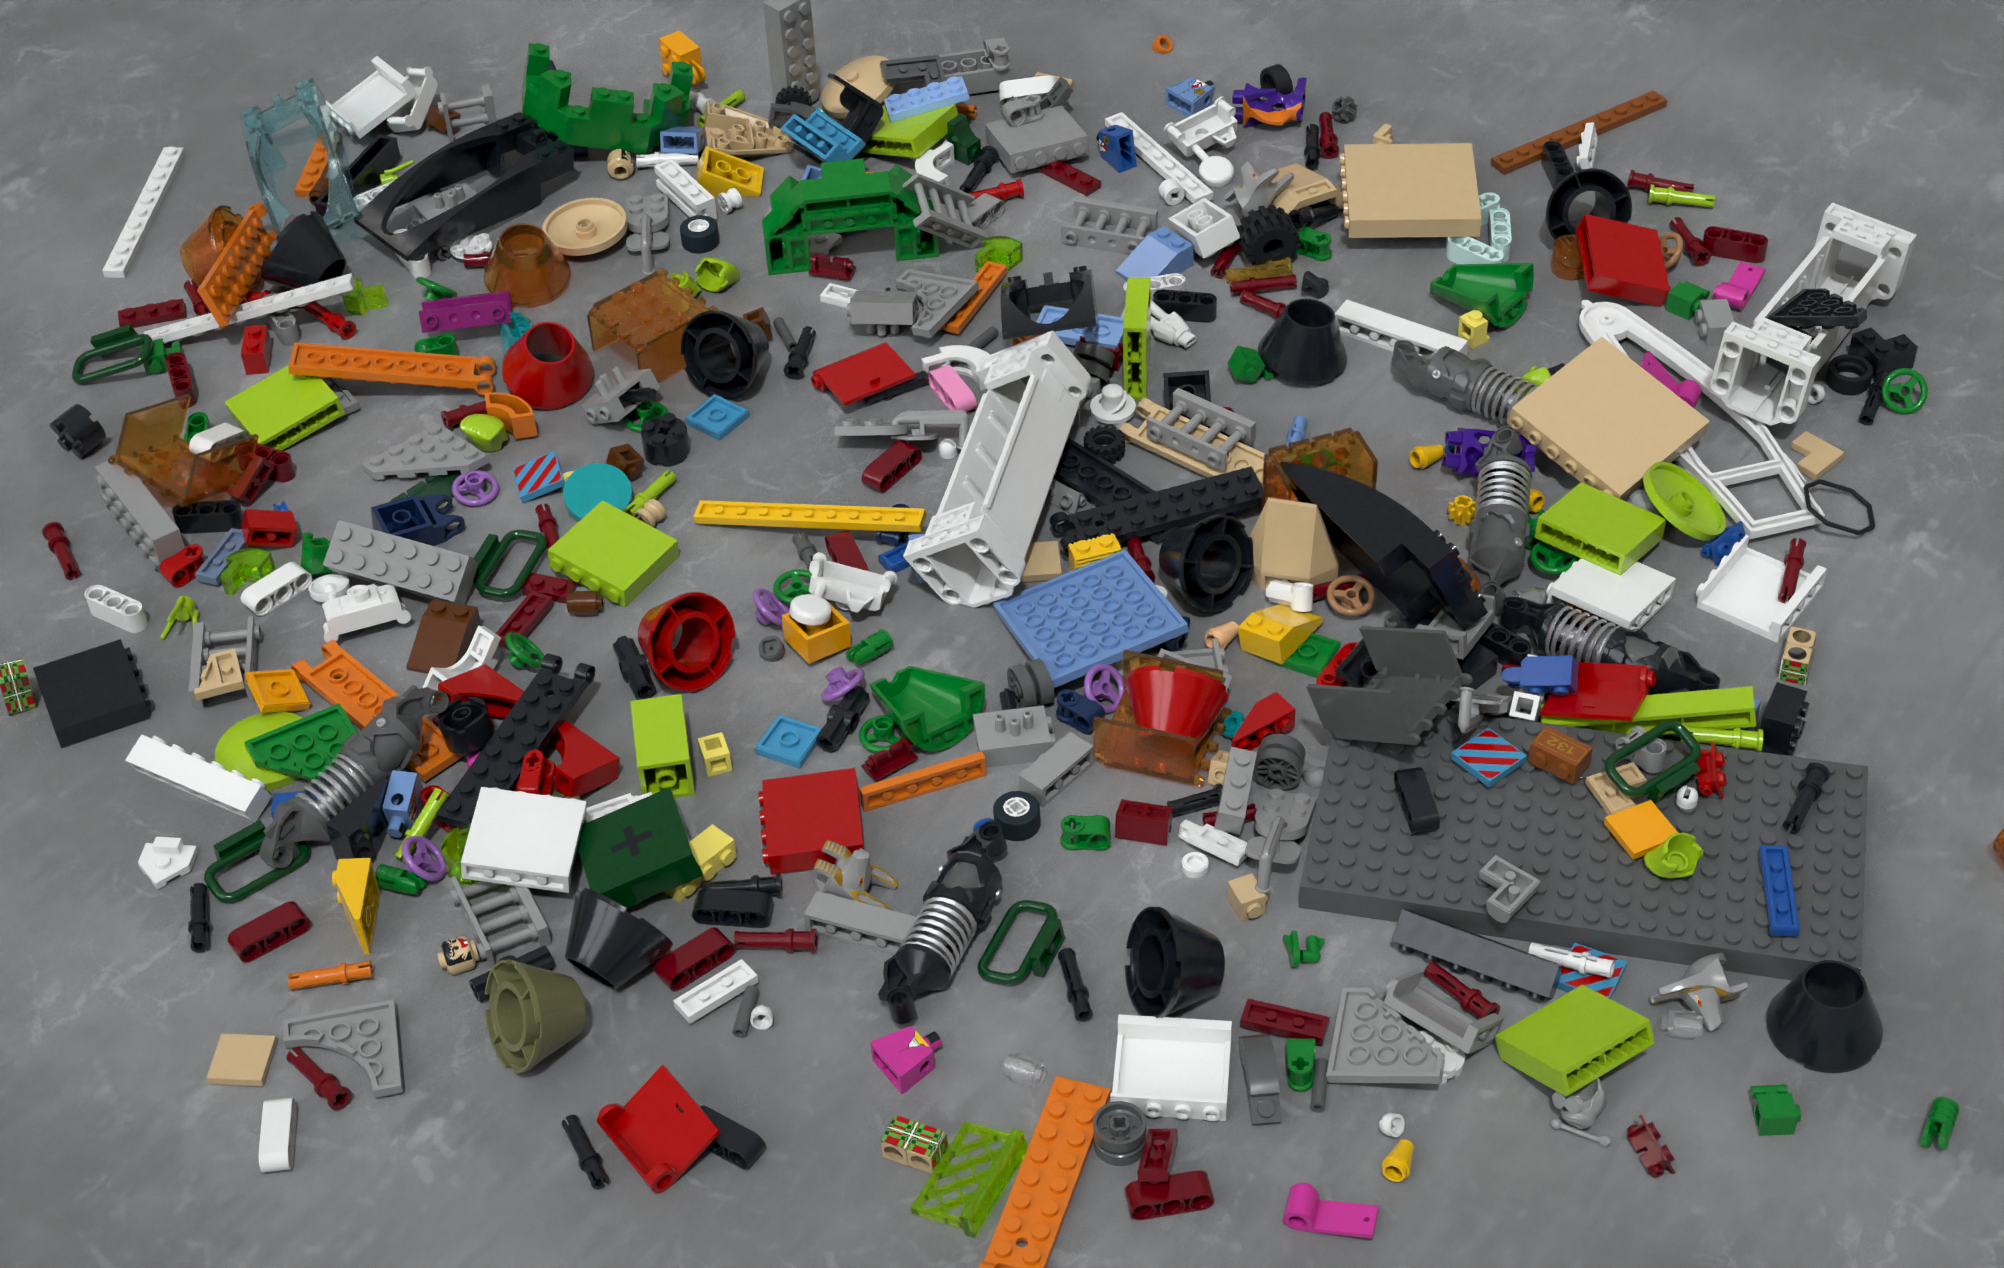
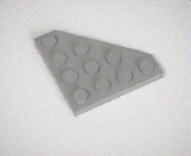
M438 423L429 426L425 431L409 437L408 440L390 447L389 450L382 454L371 457L369 461L362 464L364 472L375 480L385 479V475L409 478L416 477L417 473L428 472L429 476L448 475V471L460 470L461 474L488 464L489 460L487 454Z
M1370 987L1342 988L1326 1072L1328 1083L1442 1084L1445 1059L1440 1050L1436 1047L1433 1048L1420 1032L1412 1025L1409 1026L1401 1019V1015L1384 1004Z

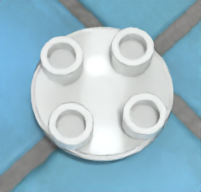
M481 233L479 235L466 236L455 241L450 247V252L452 256L463 259L464 254L483 253V251H488L489 253L493 244L487 233Z

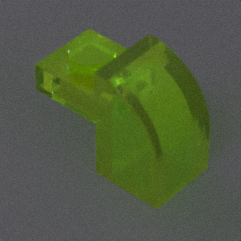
M992 236L982 240V249L975 254L976 272L978 273L987 261L1007 265V270L1010 271L1023 261L1022 243L1007 236Z
M361 277L354 278L353 290L346 295H342L345 309L354 315H367L366 310L388 307L384 284L363 287Z
M257 548L237 550L225 558L228 568L223 571L220 577L225 594L234 596L246 581L256 583L276 570L272 554Z

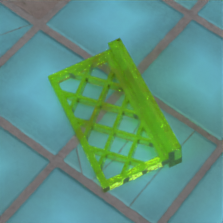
M965 1121L910 1207L912 1214L962 1228L966 1236L976 1238L1024 1159L1028 1148L1024 1132L1013 1128L1011 1133H1006ZM968 1133L979 1135L981 1138L967 1144L964 1143ZM996 1141L1005 1142L1001 1148L993 1151L989 1150L988 1144ZM984 1146L987 1153L970 1158L969 1151ZM965 1153L966 1161L951 1166L950 1162L953 1157ZM987 1161L991 1162L989 1169L979 1173L976 1172L974 1166ZM971 1168L973 1175L960 1180L956 1179L955 1173ZM952 1176L954 1182L939 1188L936 1184L939 1179ZM977 1182L978 1187L975 1191L963 1195L962 1187ZM954 1190L958 1191L960 1197L943 1202L941 1195ZM938 1197L939 1205L931 1208L923 1207L926 1201ZM963 1204L964 1209L959 1217L948 1214L947 1210Z

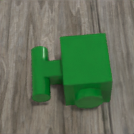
M1687 281L1684 283L1679 282L1668 292L1665 310L1690 320L1695 315L1696 309H1699L1700 300L1702 298L1707 299L1710 291Z
M163 338L152 340L153 345L150 357L143 363L147 376L168 372L165 361L166 357L174 352L182 353L180 342L175 341L172 343V348H165Z
M1237 346L1227 362L1236 380L1255 384L1260 374L1267 381L1272 380L1274 377L1272 372L1270 373L1265 369V364L1255 349Z
M304 533L301 567L313 576H323L324 573L333 572L323 566L330 541L325 537L313 538L312 533Z
M1787 1085L1751 1086V1097L1756 1098L1753 1116L1758 1135L1794 1134L1797 1122L1801 1121V1111L1799 1105H1795L1792 1093H1788Z

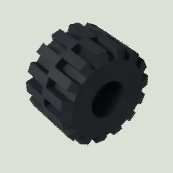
M1264 205L1259 206V210L1254 211L1252 209L1248 212V217L1243 216L1240 220L1242 225L1237 226L1240 238L1237 240L1249 263L1251 262L1253 267L1258 268L1260 266L1261 270H1267L1268 267L1277 269L1278 265L1283 264L1284 266L1288 263L1287 260L1289 258H1294L1296 255L1294 250H1298L1300 246L1298 242L1300 237L1289 215L1285 213L1283 208H1276L1275 205H1269L1268 208H1265Z

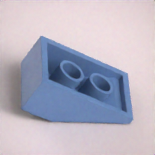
M1163 226L1144 238L1117 268L1116 274L1127 281L1128 277L1149 278L1172 273L1179 274L1193 266V244Z

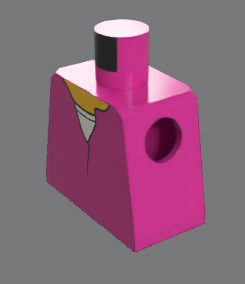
M906 1027L870 1042L872 1061L901 1094L907 1092L935 1068L934 1050L942 1046V1041L935 1031L922 1038L913 1027Z

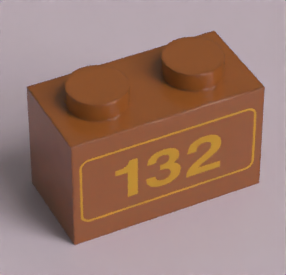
M1546 725L1530 743L1528 762L1560 779L1575 784L1590 767L1593 747Z

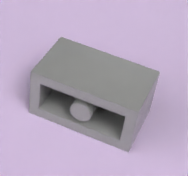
M1700 300L1699 309L1695 311V321L1700 325V336L1704 337L1706 346L1721 345L1724 331L1732 322H1735L1728 300Z

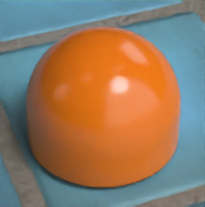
M1159 35L1153 41L1152 49L1156 53L1165 54L1172 51L1173 44L1167 36Z

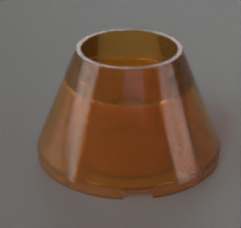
M221 205L214 208L181 245L180 255L183 266L189 277L198 285H201L243 220L239 213L236 215L232 213L229 206ZM261 271L250 288L257 286L261 282Z
M519 223L506 228L501 233L485 267L484 284L489 293L509 290L512 307H515V305H528V308H534L548 304L560 297L569 285L571 273L566 258L540 227L529 223Z

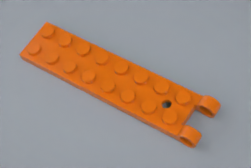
M262 202L248 208V212L197 290L220 327L228 325L260 273L263 260H268L272 253L269 250L271 244L280 234L279 229H274L268 233L265 230L261 218L268 211Z
M294 342L289 363V374L297 376L332 377L344 380L357 379L368 382L382 381L391 384L407 383L416 386H445L458 389L470 388L475 389L480 395L492 392L494 380L491 376L495 373L496 361L490 356L469 357ZM489 364L492 368L484 369L481 365ZM475 371H478L480 375H474ZM486 382L490 386L482 387L479 383Z
M334 640L321 646V651L326 660L312 668L304 659H300L290 666L291 669H294L300 682H306L333 706L340 703L348 718L361 730L381 711L383 701L394 696H400L342 649ZM423 716L421 726L422 750L406 767L411 772L418 773L419 778L426 782L464 755L450 751L445 744L439 727Z
M1055 1077L985 1258L981 1261L978 1268H1047L1094 1142V1116L1103 1105L1109 1102L1110 1088L1064 1077ZM1026 1242L1027 1245L1025 1247H1019L1017 1246V1243Z

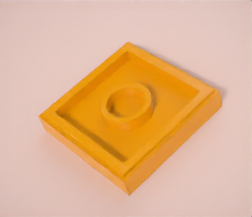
M294 669L246 673L245 680L261 713L309 710L311 703Z
M1652 800L1604 818V825L1633 860L1645 856L1646 853L1668 839L1671 834L1678 833Z

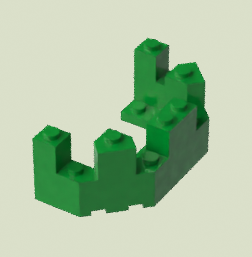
M529 43L521 90L522 114L536 120L537 126L546 130L547 133L553 132L558 136V140L561 139L568 145L608 150L624 149L633 153L647 154L652 151L653 147H661V131L677 126L687 127L690 112L689 95L693 80L692 64L672 62L668 84L653 83L650 100L644 99L643 113H633L634 92L611 90L604 87H592L589 107L568 105L571 90V72L548 70L550 59L549 46L541 43Z
M864 158L821 163L822 178L801 180L799 182L789 175L770 195L772 211L762 220L768 276L809 271L811 263L808 236L894 227L896 261L939 257L938 236L915 228L913 222L922 211L916 193L903 189L902 186L913 175L897 164L889 172L866 173ZM927 198L929 208L934 211L931 200Z

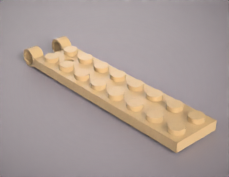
M1142 398L1135 407L1136 412L1146 419L1140 428L1137 429L1126 422H1123L1118 428L1125 435V443H1135L1208 478L1252 466L1267 495V499L1269 497L1298 502L1277 466L1282 461L1239 441L1227 452V470L1222 471L1147 437V418L1151 417L1161 421L1171 411L1153 403L1147 398ZM1179 415L1170 426L1180 430L1190 419ZM1198 424L1189 435L1200 439L1209 428ZM1218 433L1209 444L1219 448L1229 437Z

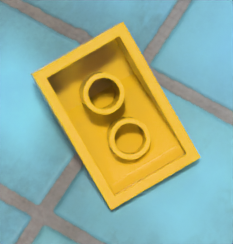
M706 146L697 164L695 180L713 197H717L722 192L727 193L731 188L737 189L741 197H759L764 167Z
M1283 604L1252 612L1238 626L1241 650L1283 665L1285 660L1298 649V646L1323 622V617L1309 612L1293 611L1290 609V606Z
M371 858L338 859L337 870L332 872L333 886H337L338 904H342L345 916L364 955H370L380 899V890Z

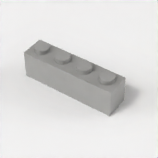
M816 891L804 913L806 931L816 928L820 936L891 955L896 954L916 918L908 913H900L881 906L877 907L858 900H850Z

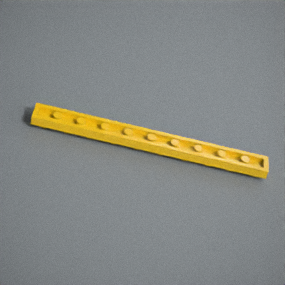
M700 500L693 518L695 524L921 532L927 514L925 509Z

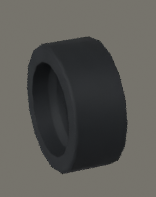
M1276 64L1261 71V89L1276 88L1277 92L1283 95L1293 91L1291 77L1282 65Z
M1851 354L1839 355L1830 361L1826 381L1829 387L1836 392L1845 395L1861 394L1867 391L1871 385L1873 367L1863 357ZM1839 372H1852L1861 377H1846Z

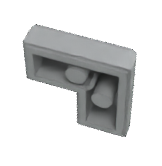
M1497 855L1479 871V878L1497 889L1487 900L1486 908L1491 917L1501 923L1508 922L1541 886V880Z

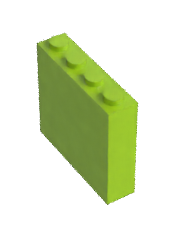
M884 104L882 106L884 110L883 116L861 153L919 158L948 133L947 122L958 115L956 104L895 122L890 121Z
M1128 277L1123 322L1124 390L1134 400H1141L1142 398H1147L1151 354V278Z
M289 365L224 402L232 419L242 430L247 432L248 438L252 442L281 451L345 414L338 396L321 377L289 374Z
M1580 482L1538 517L1534 538L1621 576L1662 540L1667 519Z
M603 500L548 549L549 567L554 571L568 576L573 581L581 583L590 590H597L599 594L605 596L611 602L623 607L628 606L679 557L677 539Z
M1580 985L1495 1035L1499 1057L1502 1061L1565 1097L1655 1044L1650 1019L1584 985Z

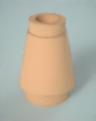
M1230 621L1229 623L1210 628L1204 637L1206 646L1212 648V638H1218L1219 647L1225 648L1239 634L1238 624Z

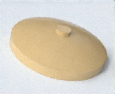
M878 55L856 59L835 73L836 76L879 103H882L888 97L896 82L884 83L880 63L889 59ZM829 79L822 91V105L830 116L845 119L849 110L841 105L839 99L844 87Z
M584 198L568 202L552 211L543 223L542 232L545 243L553 251L564 255L582 256L603 251L616 244L626 233L628 221L624 209L618 203L604 198Z

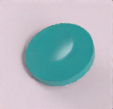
M592 463L575 470L565 482L563 489L565 507L569 514L577 521H580L602 500L623 511L632 502L631 483L628 477L615 466L604 463Z

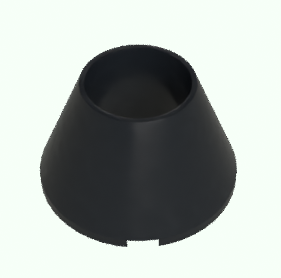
M1588 168L1576 171L1565 177L1552 191L1546 207V224L1552 238L1565 250L1580 254L1576 228L1581 220L1569 221L1568 211L1572 201L1583 192H1595V205L1589 215L1628 223L1631 219L1632 201L1627 187L1617 176L1606 170Z
M311 211L310 215H305L304 213L299 215L276 237L269 248L272 253L268 261L264 259L262 263L261 277L264 281L294 290L340 277L346 267V258L323 217L318 212Z
M1298 299L1290 302L1262 337L1257 350L1267 371L1271 373L1273 370L1282 375L1281 379L1296 384L1317 385L1333 381L1336 375L1342 374L1345 371L1347 365V353L1335 313L1330 306L1314 299Z
M709 310L697 314L686 325L681 338V355L684 354L687 366L684 369L692 383L709 397L716 394L724 399H731L743 394L751 386L769 353L767 336L758 324L720 310ZM731 344H732V346H733V348H734L735 355H734V353H733V351H732Z
M1213 515L1175 529L1166 536L1160 548L1159 565L1164 576L1192 606L1204 612L1216 613L1230 608L1239 594L1243 595L1252 577L1254 568L1253 541L1251 537H1248L1244 529L1246 526L1232 516Z
M581 887L575 895L565 959L574 967L610 988L617 989L672 948V941L642 917L640 919L625 911L626 907L596 891Z
M1147 907L1138 914L1130 929L1126 945L1127 949H1131L1130 965H1125L1127 989L1136 1011L1141 1016L1163 1018L1215 994L1222 984L1225 972L1224 950L1218 937L1161 907Z
M1823 960L1810 965L1775 995L1767 1010L1766 1028L1774 1046L1786 1058H1794L1805 1064L1804 1068L1822 1073L1853 1071L1870 1062L1872 1056L1881 1046L1883 1037L1882 1022L1863 976L1855 968L1840 961Z

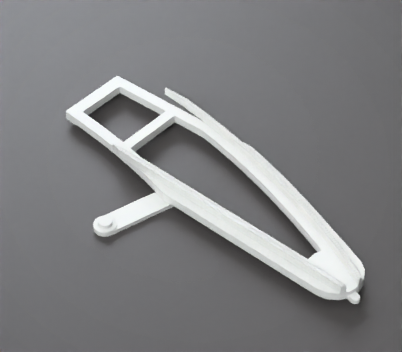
M1589 300L1581 302L1583 310L1579 317V327L1590 345L1600 337H1603L1628 356L1618 342L1628 337L1647 351H1650L1685 379L1697 382L1705 395L1728 413L1760 444L1769 461L1712 473L1702 463L1691 446L1674 460L1677 466L1692 474L1706 486L1736 524L1742 521L1745 535H1748L1749 539L1822 523L1806 508L1803 489L1804 485H1806V480L1796 465L1781 450L1764 423L1727 408L1722 398L1712 391L1710 382L1713 370L1626 307L1611 302L1591 303ZM1779 474L1802 510L1754 521L1725 486ZM1809 492L1811 507L1824 517L1825 514Z

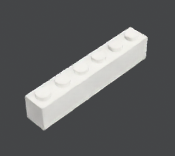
M1346 300L1335 312L1342 335L1393 352L1396 341L1407 340L1415 345L1419 356L1432 354L1444 346L1457 350L1467 356L1468 340L1350 300Z
M141 735L125 759L136 771L253 822L258 820L272 797L265 790L266 785L255 778H252L251 781L247 780L242 773L236 770L228 772L224 766L215 761H212L211 764L205 762L206 759L196 753L186 754L183 748L175 744L170 747L157 736L149 738Z

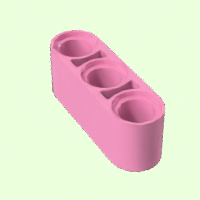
M950 365L927 373L930 387L949 410H964L968 412L977 408L973 392Z

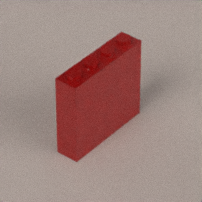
M1585 214L1576 228L1587 291L1660 307L1664 300L1667 299L1671 287L1668 284L1667 270L1664 265V255H1662L1658 231Z
M855 768L762 780L763 791L758 792L760 807H764V810H759L761 826H765V829L761 830L762 844L767 845L766 849H762L764 865L769 864L771 875L814 869L818 859L835 864L837 858L822 851L827 840L845 846L852 854L860 848L865 850Z

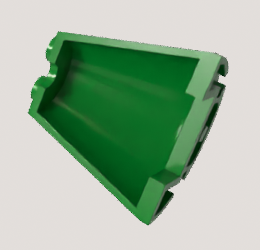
M1533 263L1453 264L1445 271L1442 277H1437L1430 283V293L1468 312L1472 310L1482 312V317L1495 326L1509 327L1519 320L1528 305V302L1525 300L1528 291L1532 292L1534 266Z
M908 666L897 671L891 682H888L886 678H882L870 684L873 694L907 738L916 746L929 751H940L950 748L966 737L974 727L972 725L973 714L981 713L985 699V683L914 666Z

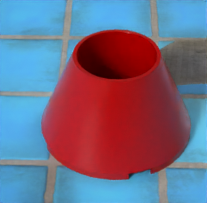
M542 322L531 327L509 347L502 363L503 381L511 391V394L526 401L530 407L539 410H559L572 402L575 404L588 391L593 375L592 362L586 350L566 327L555 322ZM541 353H552L563 359L557 362H543L533 356Z
M685 593L653 607L643 616L638 627L639 645L654 673L665 685L676 690L698 691L708 687L722 675L733 655L730 651L732 639L735 638V626L731 614L720 600L705 593ZM682 625L681 638L677 646L672 650L673 636L677 628Z
M1144 666L1130 671L1127 676L1126 683L1139 740L1143 745L1164 753L1189 754L1194 752L1229 700V693L1226 694L1225 685L1210 676L1189 669L1175 667L1174 672L1161 671L1160 666Z

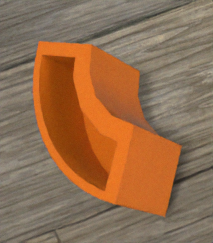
M484 393L487 414L501 419L504 422L505 429L512 433L515 439L538 436L533 410L526 401L507 393Z

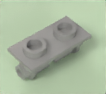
M1053 479L1046 501L1073 514L1076 513L1077 507H1083L1086 504L1087 499L1084 497V494Z

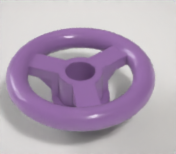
M481 470L461 474L452 485V493L455 499L467 506L485 505L496 497L499 490L497 479L492 474ZM486 479L492 485V490L488 495L483 491ZM470 492L471 494H476L479 499H468L460 493Z
M763 588L756 589L753 592V601L758 608L755 611L758 620L765 625H770L773 622L782 626V615L789 613V608L769 590Z
M1105 664L1094 665L1087 672L1084 680L1086 697L1096 702L1107 698L1113 702L1112 705L1105 706L1099 703L1104 708L1105 713L1117 711L1122 706L1126 694L1125 683L1121 674L1113 666ZM1102 671L1100 679L1092 682L1094 675ZM1110 674L1117 683L1118 695L1112 690Z
M842 666L830 671L825 677L829 685L821 694L822 700L830 702L847 694L862 681L864 671L862 669H853L846 672Z
M411 836L404 841L402 854L409 872H413L428 881H438L444 877L447 871V863L441 850L432 841L421 836ZM412 844H416V853L411 856L410 847ZM426 848H428L434 854L438 863L432 859L429 853H427ZM427 870L436 871L437 873H429Z

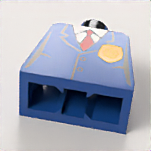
M1112 125L1098 132L1096 139L1100 144L1101 157L1118 173L1137 166L1133 130L1119 125Z

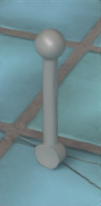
M1554 1118L1551 1121V1126L1554 1129L1558 1130L1561 1128L1598 1142L1601 1148H1608L1610 1146L1611 1140L1608 1136L1598 1137L1564 1124L1559 1118Z

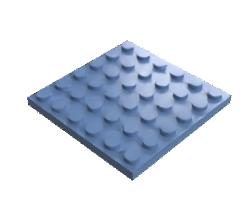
M1125 549L993 603L995 612L1030 659L1040 658L1044 662L1050 674L1053 688L1086 676L1089 669L1094 665H1111L1189 632L1187 622Z

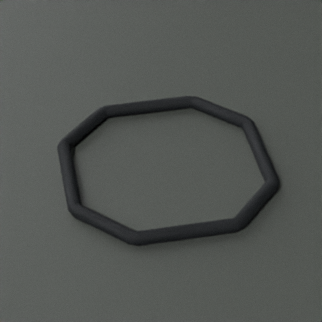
M1822 479L1804 485L1806 508L1824 525L1856 535L1864 534L1875 528L1871 504L1854 489ZM1822 484L1851 493L1867 507L1870 526L1856 530L1827 521L1811 507L1809 488Z

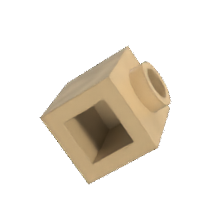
M1252 873L1230 880L1227 883V900L1241 922L1266 914L1268 894L1256 891L1255 885L1257 880Z

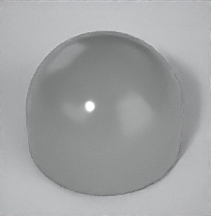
M1316 766L1304 770L1302 777L1305 784L1312 788H1320L1325 766Z

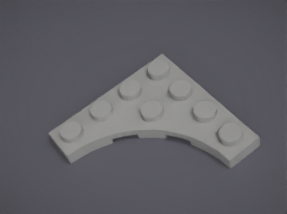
M907 269L895 281L899 289L917 291L918 298L923 303L924 311H921L919 318L911 329L913 335L926 338L934 336L979 289L978 281Z
M394 999L282 1020L285 1048L310 1046L339 1052L355 1061L365 1071L371 1081L375 1098L403 1093L397 1014Z

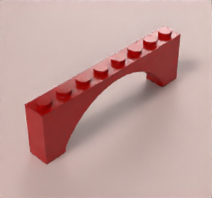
M486 664L438 683V690L447 694L449 703L460 699V702L469 701L467 697H477L485 702L490 716L505 718L524 692ZM564 719L549 740L556 747L562 760L561 764L556 766L554 788L566 797L581 796L618 779L620 758Z

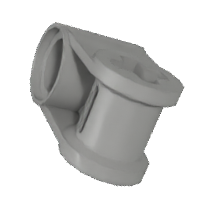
M999 37L984 40V54L992 68L997 71L1009 69V46L1005 38Z
M1032 94L1009 101L1004 104L1002 113L1012 126L1039 121L1044 117L1040 108L1041 96Z
M1641 726L1633 727L1630 734L1616 740V749L1622 748L1647 731ZM1656 738L1627 756L1626 759L1634 762L1648 773H1659L1665 766L1666 743Z

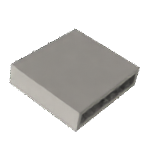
M1062 105L1041 110L1044 114L1041 120L1020 126H1012L1007 119L985 124L986 142L997 150L999 159L1011 174L1049 165L1050 162L1058 160L1065 161L1089 155L1088 135Z

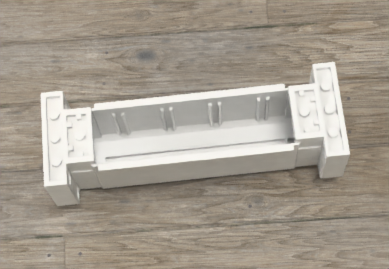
M1831 203L1824 212L1814 248L1755 318L1753 328L1750 329L1732 322L1724 331L1710 382L1712 391L1722 398L1727 408L1756 419L1761 423L1771 426L1780 422L1786 424L1796 422L1806 408L1816 373L1851 329H1845L1844 326H1836L1832 329H1822V326H1814L1810 329H1803L1815 336V339L1811 342L1812 336L1769 320L1767 317L1803 289L1826 288L1830 291V295L1835 293L1843 297V302L1849 300L1857 304V309L1862 307L1866 309L1868 304L1877 298L1883 300L1890 299L1902 283L1917 235L1838 204ZM1842 242L1878 255L1876 262L1860 282L1853 280L1854 276H1851L1849 279L1837 274L1834 270ZM1767 357L1789 365L1787 375L1766 364Z
M1053 330L980 359L975 373L988 389L987 393L982 395L937 514L932 516L925 536L910 540L903 555L905 560L941 599L948 604H963L975 608L1002 598H1008L1012 596L1015 586L1020 583L1026 566L1025 558L1028 548L1033 539V534L1039 522V517L1045 505L1080 402L1085 398L1091 383L1090 374ZM1029 375L1030 378L1026 386L1020 378Z

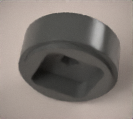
M767 636L760 642L758 650L766 661L773 662L783 656L785 647L777 636Z

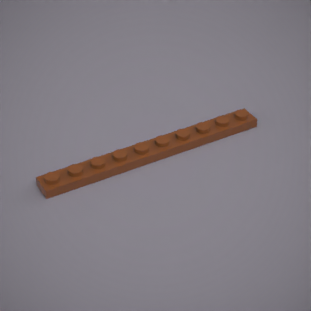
M1653 90L1491 158V166L1503 175H1506L1541 160L1543 145L1548 141L1559 142L1564 150L1582 143L1581 133L1584 132L1586 123L1594 122L1598 136L1665 108L1667 99Z

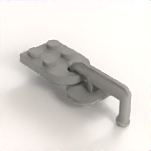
M657 193L643 197L634 195L626 198L627 228L635 232V234L627 237L626 247L630 251H641L643 261L642 272L645 275H652L655 272L651 250L663 249L669 245V235L659 231L665 228L669 222L668 194L662 195Z
M908 410L898 414L893 418L892 422H882V418H870L859 423L858 418H850L841 421V424L835 426V436L891 435V439L933 440L939 437V433H926V424H959V443L956 445V448L962 450L969 432V415L964 410ZM908 424H920V429H912V433H908Z
M1460 687V696L1457 699H1450L1451 701H1456L1455 708L1459 709L1458 727L1461 733H1468L1478 727L1479 722L1484 717V713L1498 716L1508 713L1513 696L1476 693L1473 688Z
M1280 789L1264 790L1254 822L1256 831L1263 836L1249 839L1245 849L1248 857L1259 860L1258 880L1255 885V889L1259 893H1268L1271 890L1270 872L1272 862L1293 864L1299 860L1301 847L1292 840L1299 839L1307 833L1316 808L1317 797H1311L1305 793H1287Z

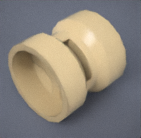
M655 499L648 500L643 508L633 513V517L652 527L655 526V522H660L666 516L664 507Z

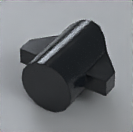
M1306 271L1303 276L1301 290L1321 299L1328 293V280L1317 277L1310 271Z

